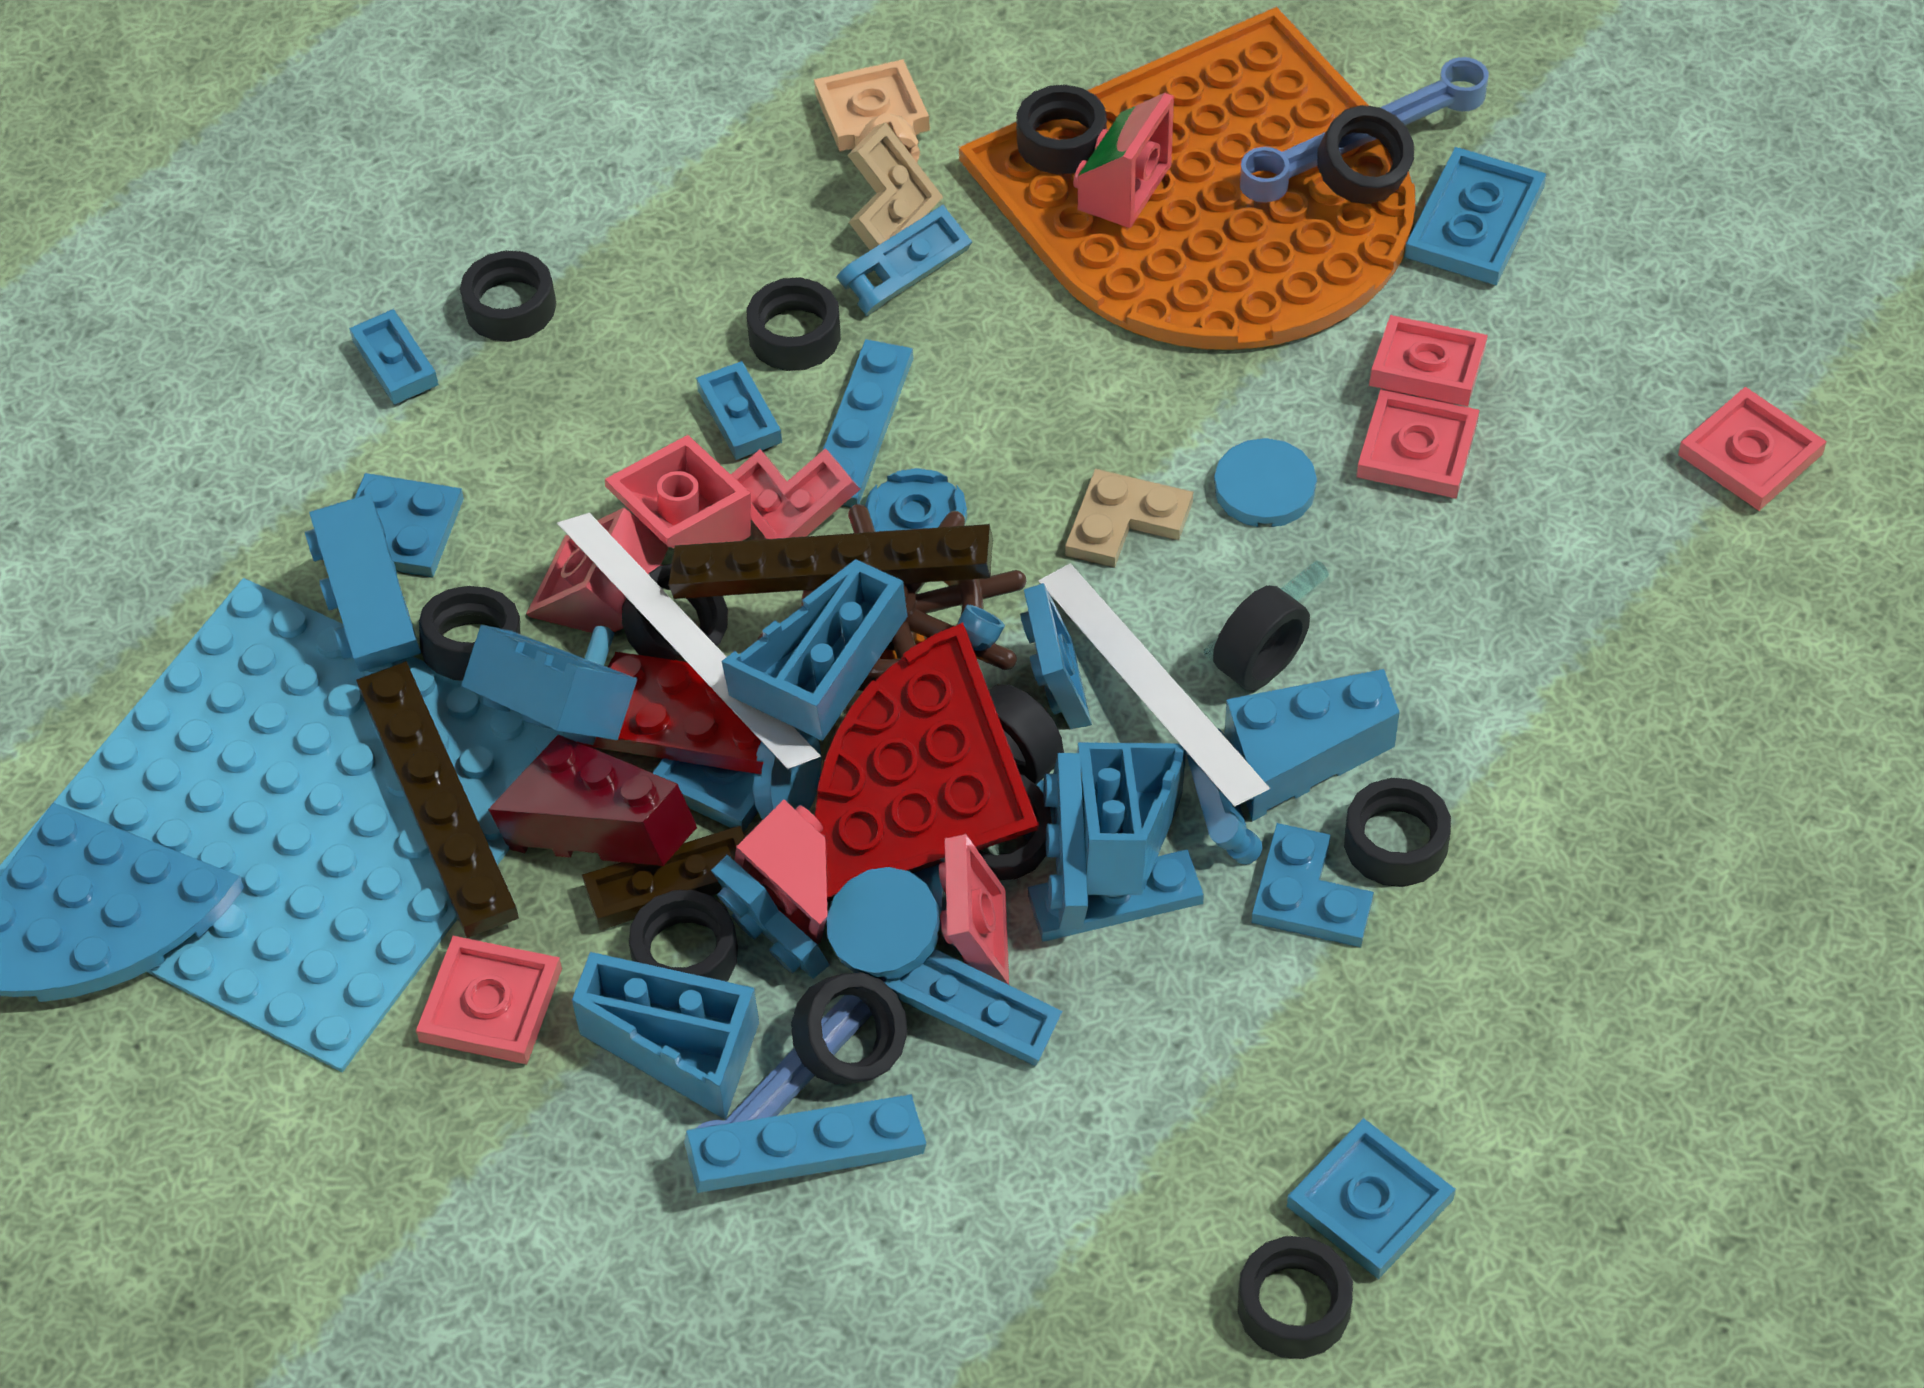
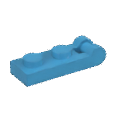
M941 205L851 262L838 273L836 278L845 289H852L859 298L857 305L868 316L895 296L967 251L972 241L945 206ZM872 271H875L883 281L877 287H874L866 277Z
M1186 751L1209 836L1218 846L1226 849L1228 854L1238 863L1244 865L1253 863L1261 855L1263 849L1262 841L1255 833L1247 829L1240 804L1234 807Z

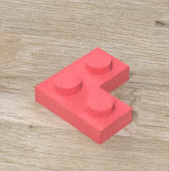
M826 448L788 481L761 449L731 474L751 493V520L766 539L808 536L861 490Z

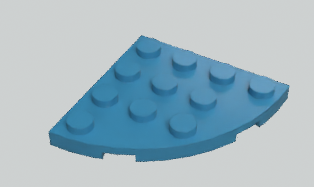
M53 802L0 875V996H36L39 1002L78 997L133 979L164 963L163 955L182 944L193 934L200 937L228 910L244 889L242 880L239 875Z

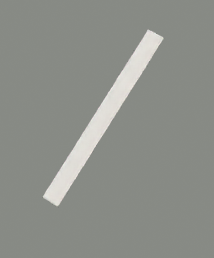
M590 513L557 523L787 769L821 757L793 726L729 696L721 662L726 658L723 652Z
M1071 563L1038 580L1040 584H1045L1054 600L1234 807L1270 789Z

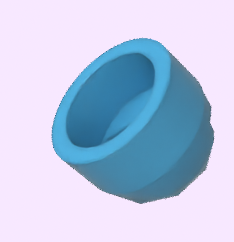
M966 605L958 621V624L964 623L972 648L976 651L989 649L998 640L1005 627V624L996 616L973 605Z

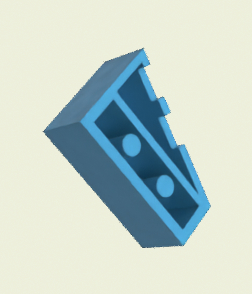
M371 494L310 511L309 514L314 529L305 531V536L313 561L324 560L329 577L319 580L328 610L339 609L343 626L334 629L343 659L353 657L359 671L362 672L421 654L407 604L397 577L395 564L385 538L386 534Z
M857 559L802 599L803 606L780 624L775 620L762 630L763 637L740 654L734 651L721 661L730 697L822 741L824 740L908 617L903 581Z
M480 625L461 686L481 695L479 703L505 712H510V709L521 714L520 719L528 723L562 731L564 737L594 745L596 737L618 740L637 678L514 631Z
M1384 669L1226 700L1225 737L1270 787L1269 790L1246 801L1252 821L1266 815L1267 810L1291 797L1296 799L1310 792L1312 786L1337 774V776H1340L1395 747L1399 709Z
M1078 742L1077 753H1080L1087 895H1103L1106 897L1142 895L1182 797L1186 750L1180 743Z
M590 952L572 998L580 1035L726 1120L759 1025L754 988Z

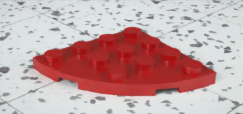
M964 623L938 632L906 651L900 660L890 666L876 681L873 680L865 688L849 709L834 736L820 776L815 817L823 826V830L820 833L825 837L827 903L833 901L834 896L850 879L867 870L892 867L915 873L945 862L946 838L966 834L979 851L1038 830L1039 825Z

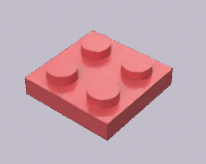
M1390 315L1371 369L1369 386L1434 399L1435 401L1468 406L1485 353L1488 335Z
M1744 387L1681 441L1678 455L1760 511L1823 455L1827 441L1747 387Z
M1380 389L1358 462L1356 477L1457 499L1478 424L1480 410Z
M966 834L946 838L945 862L939 865L940 881L946 893L947 910L942 911L940 914L943 936L948 944L955 945L961 953L965 964L1009 985L1006 889Z
M452 936L416 1029L419 1042L527 1065L562 971L560 958Z

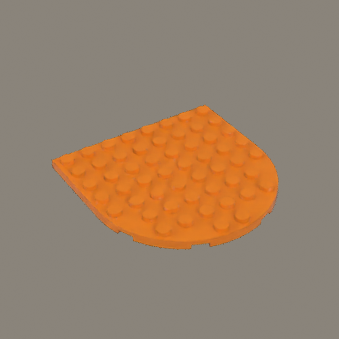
M1274 7L1087 90L1096 95L1104 105L1108 130L1121 112L1163 93L1174 96L1171 166L1131 228L1078 210V189L1073 185L1075 173L1056 175L1039 171L1026 163L1018 151L1016 122L959 147V161L1072 296L1088 309L1117 326L1156 341L1178 346L1219 350L1260 348L1283 344L1327 329L1362 308L1384 288L1399 267L1405 255L1406 243L1412 233L1415 213V185L1411 181L1409 172L1398 190L1387 199L1371 204L1350 202L1336 195L1323 181L1317 166L1289 178L1286 193L1280 199L1272 202L1251 200L1241 191V161L1243 156L1250 150L1259 147H1271L1283 152L1325 133L1332 120L1344 110L1360 105L1369 106L1278 7ZM1067 119L1051 120L1035 129L1041 135L1057 140L1072 139L1084 134L1088 130L1087 127L1079 122ZM1378 139L1341 155L1343 161L1352 170L1364 176L1379 177L1389 172L1393 162L1388 149ZM1258 171L1252 173V175L1259 178H1273L1278 176L1277 174L1269 171Z

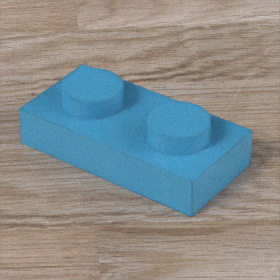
M394 309L349 328L353 343L394 405L439 385L435 370Z
M742 361L696 377L698 392L736 460L756 453L759 449L764 450L782 443L781 429Z

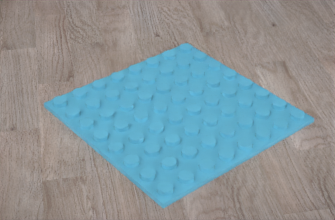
M243 578L56 798L54 803L239 875L244 889L228 910L200 937L193 934L182 944L163 955L165 962L147 971V973L343 1073L458 919L360 694L356 680L407 661L497 865L510 849L509 845H506L488 809L558 734L563 736V732L528 723L520 719L521 714L510 709V712H505L479 703L481 695L462 687L463 681L452 680L439 675L424 661L413 656L360 672L353 657L347 659L342 657L334 629L342 627V623ZM44 814L34 824V826L29 830V832L23 837V839L18 843V845L12 850V852L7 856V858L1 863L0 875L8 866V864L13 859L18 850L21 848V846L26 841L31 832L34 830V828L39 823Z

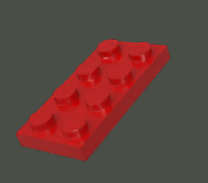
M615 652L608 667L637 678L618 740L596 737L594 745L581 744L589 747L762 775L764 762L756 761L761 740L687 662Z

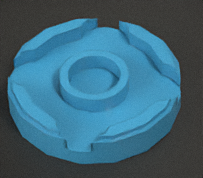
M1268 438L1247 440L1230 448L1218 461L1214 476L1217 502L1225 512L1246 525L1258 527V523H1272V527L1284 526L1302 517L1310 508L1315 496L1317 477L1313 463L1302 450L1285 441Z
M920 468L901 470L887 476V482L881 484L878 488L876 484L869 492L865 504L876 532L938 528L945 516L951 511L962 513L965 523L967 519L964 493L958 485L956 489L953 484L948 482L947 476L937 471Z
M795 728L821 757L787 769L761 741L756 761L764 762L762 776L754 775L752 788L755 806L762 820L783 799L794 809L800 805L810 810L817 795L821 776L822 755L818 738Z
M892 867L867 870L850 879L834 896L827 917L828 939L841 963L854 973H865L874 977L884 976L885 979L899 978L920 967L935 950L939 938L940 908L927 884L911 872Z

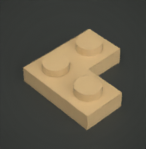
M886 122L875 126L847 155L876 192L848 222L869 250L874 249L926 216L943 198Z
M1095 469L1065 545V556L1115 568L1129 529L1179 540L1193 503V492Z

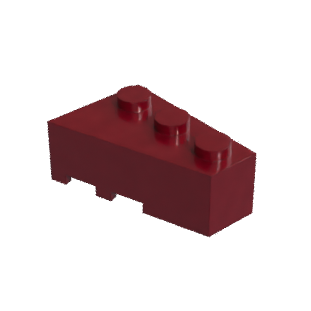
M559 734L488 809L510 850L526 853L528 847L552 849L555 856L571 858L574 851L598 853L602 861L664 866L698 828L677 783Z

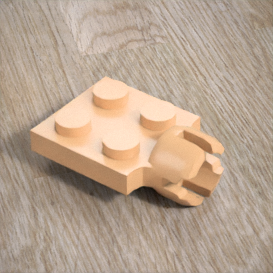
M904 59L814 79L815 95L839 151L854 149L875 126L886 122L915 161L918 162L920 150L916 135L930 131L929 115Z

